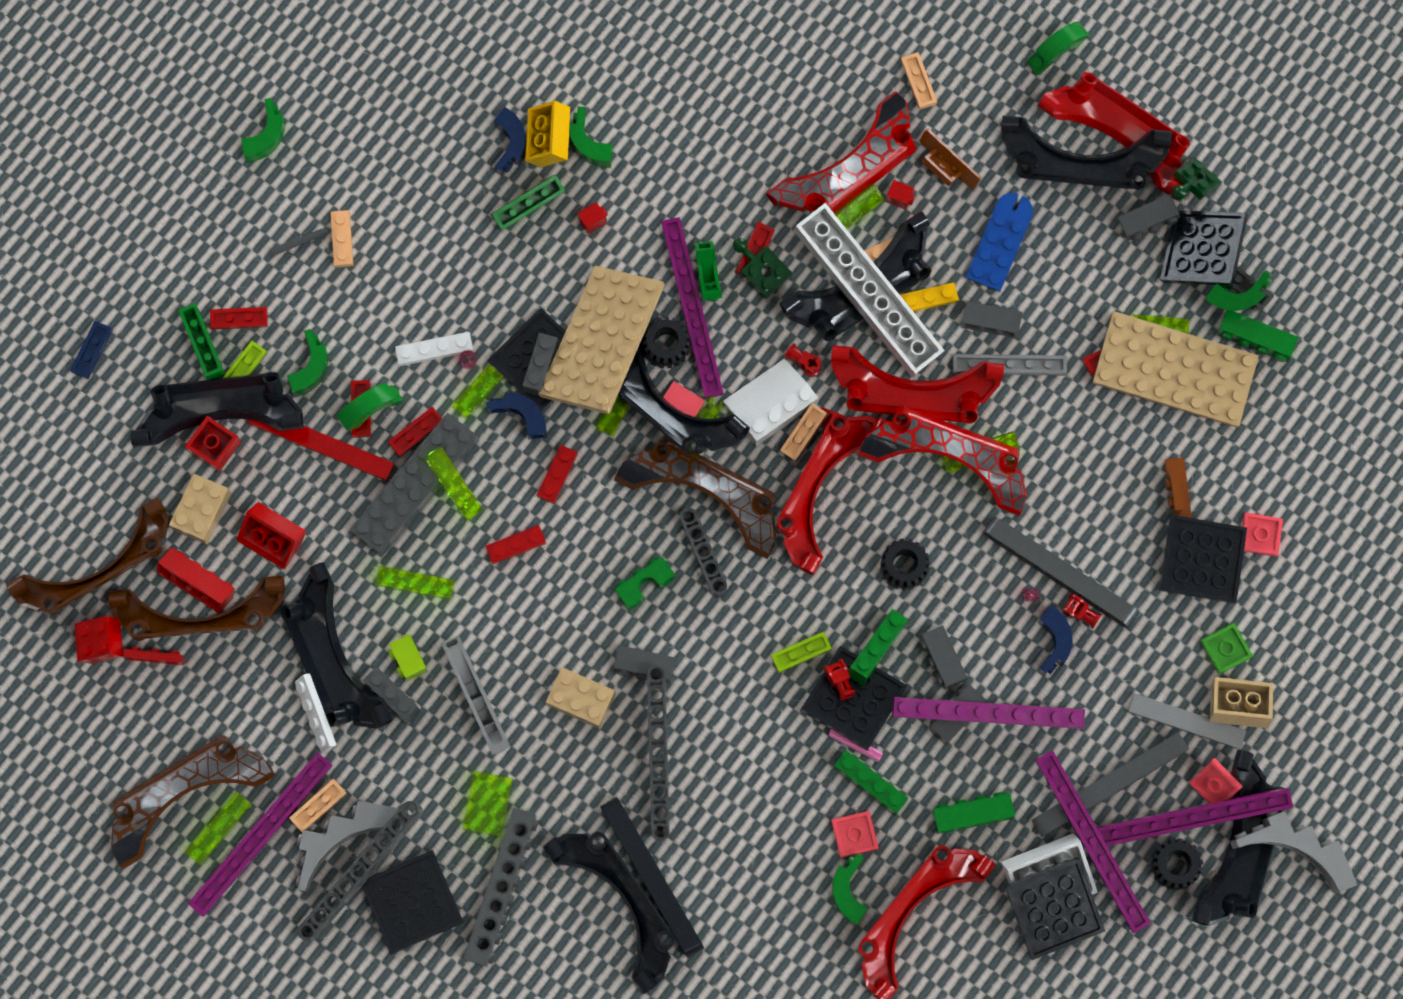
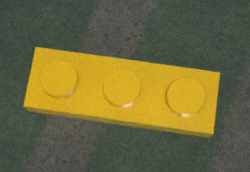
M955 283L900 295L913 312L959 302Z

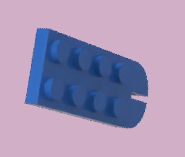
M1017 193L1005 194L997 201L965 277L998 292H1001L1033 214L1032 204L1024 196L1021 197L1016 211L1013 210L1019 196Z

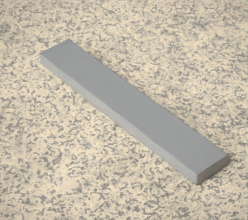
M953 354V374H961L980 362L1004 364L1003 375H1067V356Z
M1136 693L1133 694L1128 713L1238 750L1241 749L1246 730L1228 724L1212 723L1210 718Z

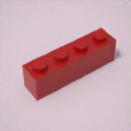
M171 547L157 564V574L219 614L233 599L235 588L229 582L223 581L215 573L207 571L198 562L187 558L181 551Z

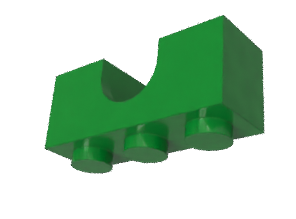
M655 557L648 562L649 566L643 570L641 568L636 570L632 574V578L627 581L624 579L616 585L615 593L628 611L644 601V596L639 590L644 582L652 581L659 589H662L676 579L675 573L663 557L659 559Z

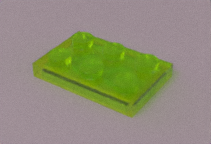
M474 771L463 830L502 837L513 778Z

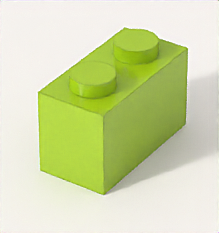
M410 634L389 644L391 649L388 652L392 661L397 660L399 667L396 669L401 678L405 677L408 682L428 672Z

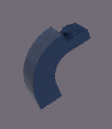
M506 107L503 108L494 120L495 128L504 133L510 140L507 151L495 165V171L500 176H503L505 172L508 173L513 167V163L520 166L526 154L524 127L519 118Z
M508 392L504 393L505 400L494 398L486 402L488 414L512 412L520 415L527 425L528 440L547 438L544 416L539 407L529 398L521 394Z
M1053 605L1049 607L1038 622L1039 625L1051 634L1054 641L1053 653L1038 671L1042 676H1045L1047 672L1051 675L1058 666L1055 664L1056 662L1063 666L1072 649L1073 639L1070 625L1065 616Z

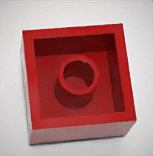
M206 416L185 445V448L190 454L220 473L240 445L241 440L236 434Z
M104 616L74 623L78 662L94 664L123 657L120 619Z

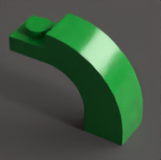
M1079 22L1070 23L1045 40L1026 62L1037 75H1041L1062 54L1070 49L1078 48L1090 34Z
M272 98L265 99L268 116L265 129L257 136L241 139L247 163L267 157L276 150L283 139L285 119L283 114H279L278 104H274Z
M578 106L577 113L574 112L573 124H569L570 141L575 152L589 164L611 168L612 144L597 143L588 138L584 131L585 107Z
M713 241L694 243L702 300L715 301L718 298H722Z
M1265 270L1252 288L1243 293L1232 292L1216 283L1205 299L1224 310L1238 311L1250 308L1267 295L1261 289H1266L1272 282L1270 279L1272 274Z
M311 329L304 331L311 351L308 364L302 370L287 375L295 398L307 394L316 388L323 380L328 368L327 348L324 343H320L317 333L313 334Z
M384 383L355 398L336 416L346 430L356 429L374 413L386 407L399 405L403 399L393 385L388 386L387 383Z
M858 853L855 858L851 855L845 864L848 867L847 869L842 866L838 867L832 885L833 899L838 911L855 927L868 910V908L854 899L849 887L851 877L864 859Z

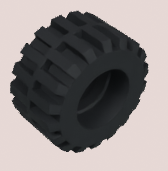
M660 317L657 318V322L652 321L650 326H647L642 341L643 351L647 355V359L652 361V364L655 366L659 364L660 368H664V366L672 368L673 364L675 366L680 365V361L683 362L686 359L685 356H688L690 348V335L688 334V329L683 326V323L681 321L678 323L676 318L669 320V317H665V320H661ZM662 335H671L677 339L678 344L672 350L664 351L655 345V341Z
M903 538L898 542L896 540L893 541L891 545L886 547L882 554L880 570L883 573L882 577L884 580H887V584L894 585L895 589L900 587L902 590H906V588L911 590L925 580L930 561L924 546L920 547V543L917 541L914 543L912 539L904 541ZM900 555L910 556L916 562V569L909 574L900 573L894 567V559Z
M1181 838L1177 840L1170 839L1162 843L1153 853L1150 864L1152 865L1151 872L1154 873V879L1158 880L1162 887L1166 886L1169 890L1185 889L1200 877L1199 875L1203 870L1201 868L1203 859L1201 860L1200 851L1197 852V847L1195 845L1192 846L1188 840L1182 841L1183 839ZM1177 853L1186 859L1188 868L1185 874L1177 876L1167 869L1166 858L1170 854Z

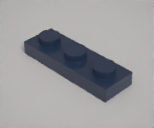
M94 321L70 369L71 373L89 380L113 331L111 327Z

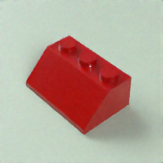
M257 502L247 511L236 541L285 569L301 546L306 530Z

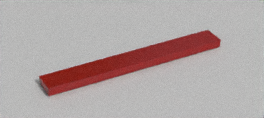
M248 420V424L384 481H388L395 466L391 461L304 425L302 429L278 431L265 423Z

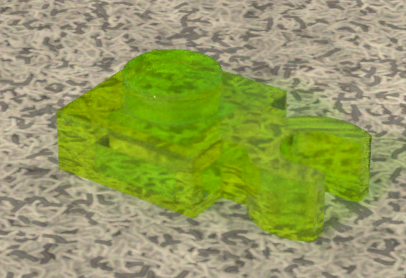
M711 397L709 399V409L703 407L699 418H720L721 414L716 412L722 409L723 401H720L718 406H714L712 404L714 397Z

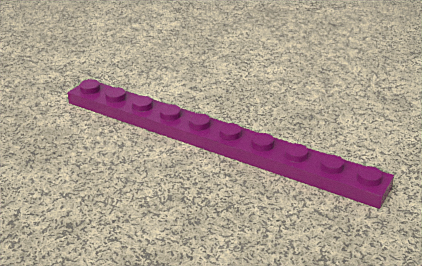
M680 217L661 221L704 397L708 399L724 395Z
M893 697L892 717L1084 729L1085 709Z
M1051 750L1035 759L1036 764L1131 932L1135 933L1151 924L1054 751Z
M317 752L190 900L188 905L204 917L333 765Z
M1287 787L1098 826L1097 829L1106 845L1110 846L1293 808L1290 789Z

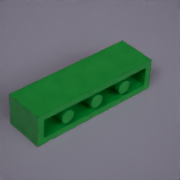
M552 175L490 215L499 230H503L566 190L558 177Z
M194 303L179 309L178 312L206 379L223 378L226 373L197 304Z
M1226 310L1217 331V335L1223 340L1235 341L1243 348L1250 347L1261 355L1268 354L1273 356L1279 362L1289 361L1298 340V336Z
M894 609L889 612L848 671L851 679L862 686L866 683L905 628L908 621L906 617Z
M847 750L835 763L834 770L895 817L908 801V797Z
M1005 791L993 794L994 797L986 798L985 795L974 798V801L967 802L966 799L955 801V805L948 806L947 803L936 805V809H933L932 814L937 835L1014 819L1015 812L1010 793L1005 794Z

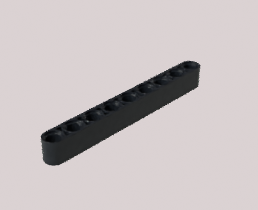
M618 797L601 805L600 808L685 956L689 958L705 949Z

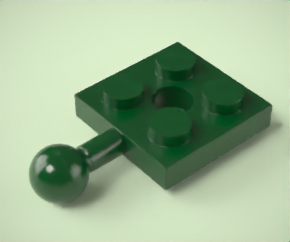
M1193 157L1173 174L1183 185H1176L1172 189V195L1175 199L1182 200L1186 197L1189 190L1199 200H1202L1217 188L1222 181L1209 171L1201 161Z
M737 238L733 241V249L738 253H743L750 261L740 271L741 275L764 299H767L792 274L768 246H765L755 256L747 248L748 244L745 239ZM763 268L769 269V277H764L762 275Z

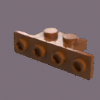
M929 128L926 129L919 141L930 153L921 162L947 186H950L960 178L969 188L975 189L982 177Z
M1184 458L1166 459L1167 479H1165V487L1169 491L1168 508L1171 509L1172 515L1192 518Z

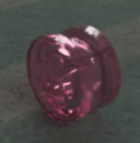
M466 350L460 354L459 360L462 367L471 369L476 365L477 358L473 351ZM468 356L469 358V356H472V362L464 363V357Z
M1024 589L1023 594L1025 596L1023 601H1039L1040 597H1038L1040 590Z

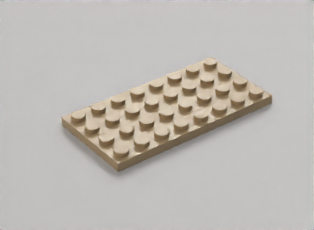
M594 266L549 368L542 391L538 393L539 396L610 414L664 289V282Z
M1113 311L1092 383L1238 428L1259 355Z

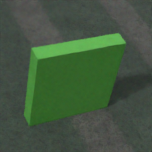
M1235 623L1200 640L1218 675L1253 658V654Z

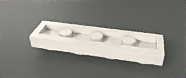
M470 332L395 346L399 366L474 352Z
M310 673L304 674L295 681L296 690L302 700V706L308 716L309 725L314 732L317 746L320 748L321 753L328 752L336 746V742Z

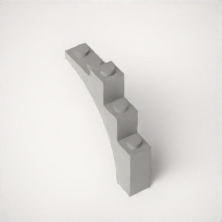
M459 635L442 642L441 645L492 755L504 752L510 747L509 742Z
M358 800L357 805H354L352 809L354 820L331 815L330 820H326L324 831H327L326 834L303 830L302 835L299 834L297 840L299 850L306 852V855H302L300 867H303L301 875L298 874L296 880L298 890L304 893L309 892L313 877L318 868L338 846L357 835L381 830L399 808ZM401 820L395 824L396 830L399 831L403 827Z
M1285 811L1266 813L1267 818L1262 819L1263 824L1252 828L1253 832L1246 834V831L1235 835V840L1230 841L1233 849L1249 844L1262 843L1278 845L1296 852L1319 870L1328 882L1333 894L1357 885L1340 842H1332L1329 839L1319 844L1312 826L1305 827L1303 824L1292 828Z

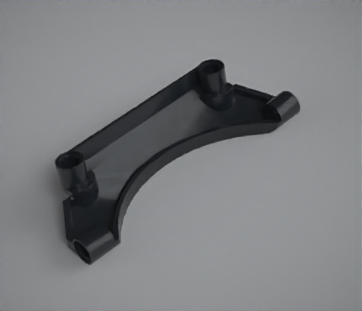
M1003 115L1001 125V139L1012 159L1018 160L1016 172L1020 178L1136 190L1144 188L1147 172L1153 173L1167 157L1172 131L1151 129L1141 139L1121 150L1100 155H1083L1065 151L1050 144L1039 136L1023 117ZM1028 165L1030 169L1024 171L1021 169V166ZM1135 176H1141L1143 180L1137 182L1133 178Z
M921 211L899 226L889 245L873 262L899 295L922 280L927 279L932 272V269L922 258L926 246L927 227L930 226V223ZM838 285L819 291L799 290L779 303L788 319L807 328L813 325L814 329L825 341L833 340L836 336L864 319Z
M641 340L618 396L687 454H701L706 447L710 451H716L737 446L749 432L750 426L735 414L722 418L704 419L686 414L670 404L657 390L648 373L643 352V340ZM693 442H695V444H696V447H695L694 450L692 449V443H693Z
M276 372L157 385L151 389L154 401L153 409H149L136 430L131 431L130 438L133 447L158 445L185 429L201 424L206 416L214 421L224 419L258 421L274 427L278 431L302 429L304 416L301 408L289 394H283L280 376Z
M325 562L315 564L309 568L310 573L298 594L300 599L295 603L283 605L281 607V617L287 626L306 673H310L329 726L334 727L353 721L355 726L374 729L381 728L393 721L385 700L368 689L350 667L341 648L335 626L333 608L334 583Z
M1245 750L1236 751L1231 775L1243 787L1233 795L1234 798L1273 791L1284 787L1272 786L1266 783V776L1253 759V753ZM1266 813L1233 820L1230 841L1235 840V835L1246 831V834L1253 832L1252 828L1263 824L1262 819L1267 818ZM1229 842L1225 858L1218 873L1210 885L1197 898L1192 921L1201 925L1211 926L1229 920L1231 914L1254 918L1257 914L1258 903L1274 845L1262 843L1249 844L1233 849Z
M594 832L590 838L587 834H563L559 838L556 837L545 844L543 849L554 865L575 867L593 873L610 884L625 901L635 923L638 941L637 959L631 977L643 994L653 989L659 982L664 980L671 957L667 951L674 946L675 937L610 841L602 832ZM596 837L604 839V843L599 847L593 844V840ZM669 935L672 941L670 944L664 945L660 942L661 937Z

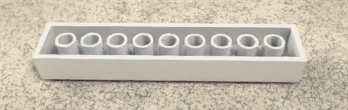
M826 203L795 226L793 231L911 377L919 373L945 351Z

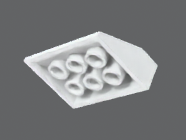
M783 359L729 396L723 403L732 415L735 414L750 426L747 435L757 447L803 415L811 403L817 405L818 397L808 383Z
M1074 833L1001 862L1010 884L1078 857L1092 895L1098 893L1081 841Z

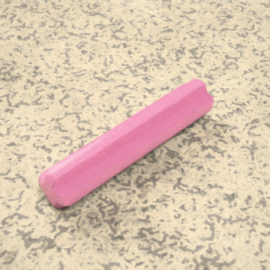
M832 729L829 732L831 738L876 762H879L883 755L881 751L872 746L867 751Z

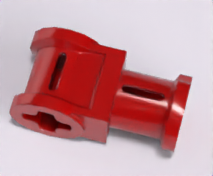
M794 343L788 348L784 357L797 363L798 367L807 376L815 377L820 373L821 360L818 356L811 355L807 351H801Z
M1071 593L1069 595L1070 599L1060 611L1078 622L1083 620L1091 625L1093 629L1102 614H1097L1089 609V604L1079 596Z
M839 659L837 663L830 666H823L828 681L832 687L836 686L840 694V700L848 699L856 694L855 690L850 686V676L843 659Z

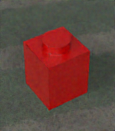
M893 180L886 196V202L907 210L908 205L912 206L916 197L913 194L914 187Z
M597 202L577 213L578 220L587 234L607 223L606 216L608 214L603 206L600 207Z

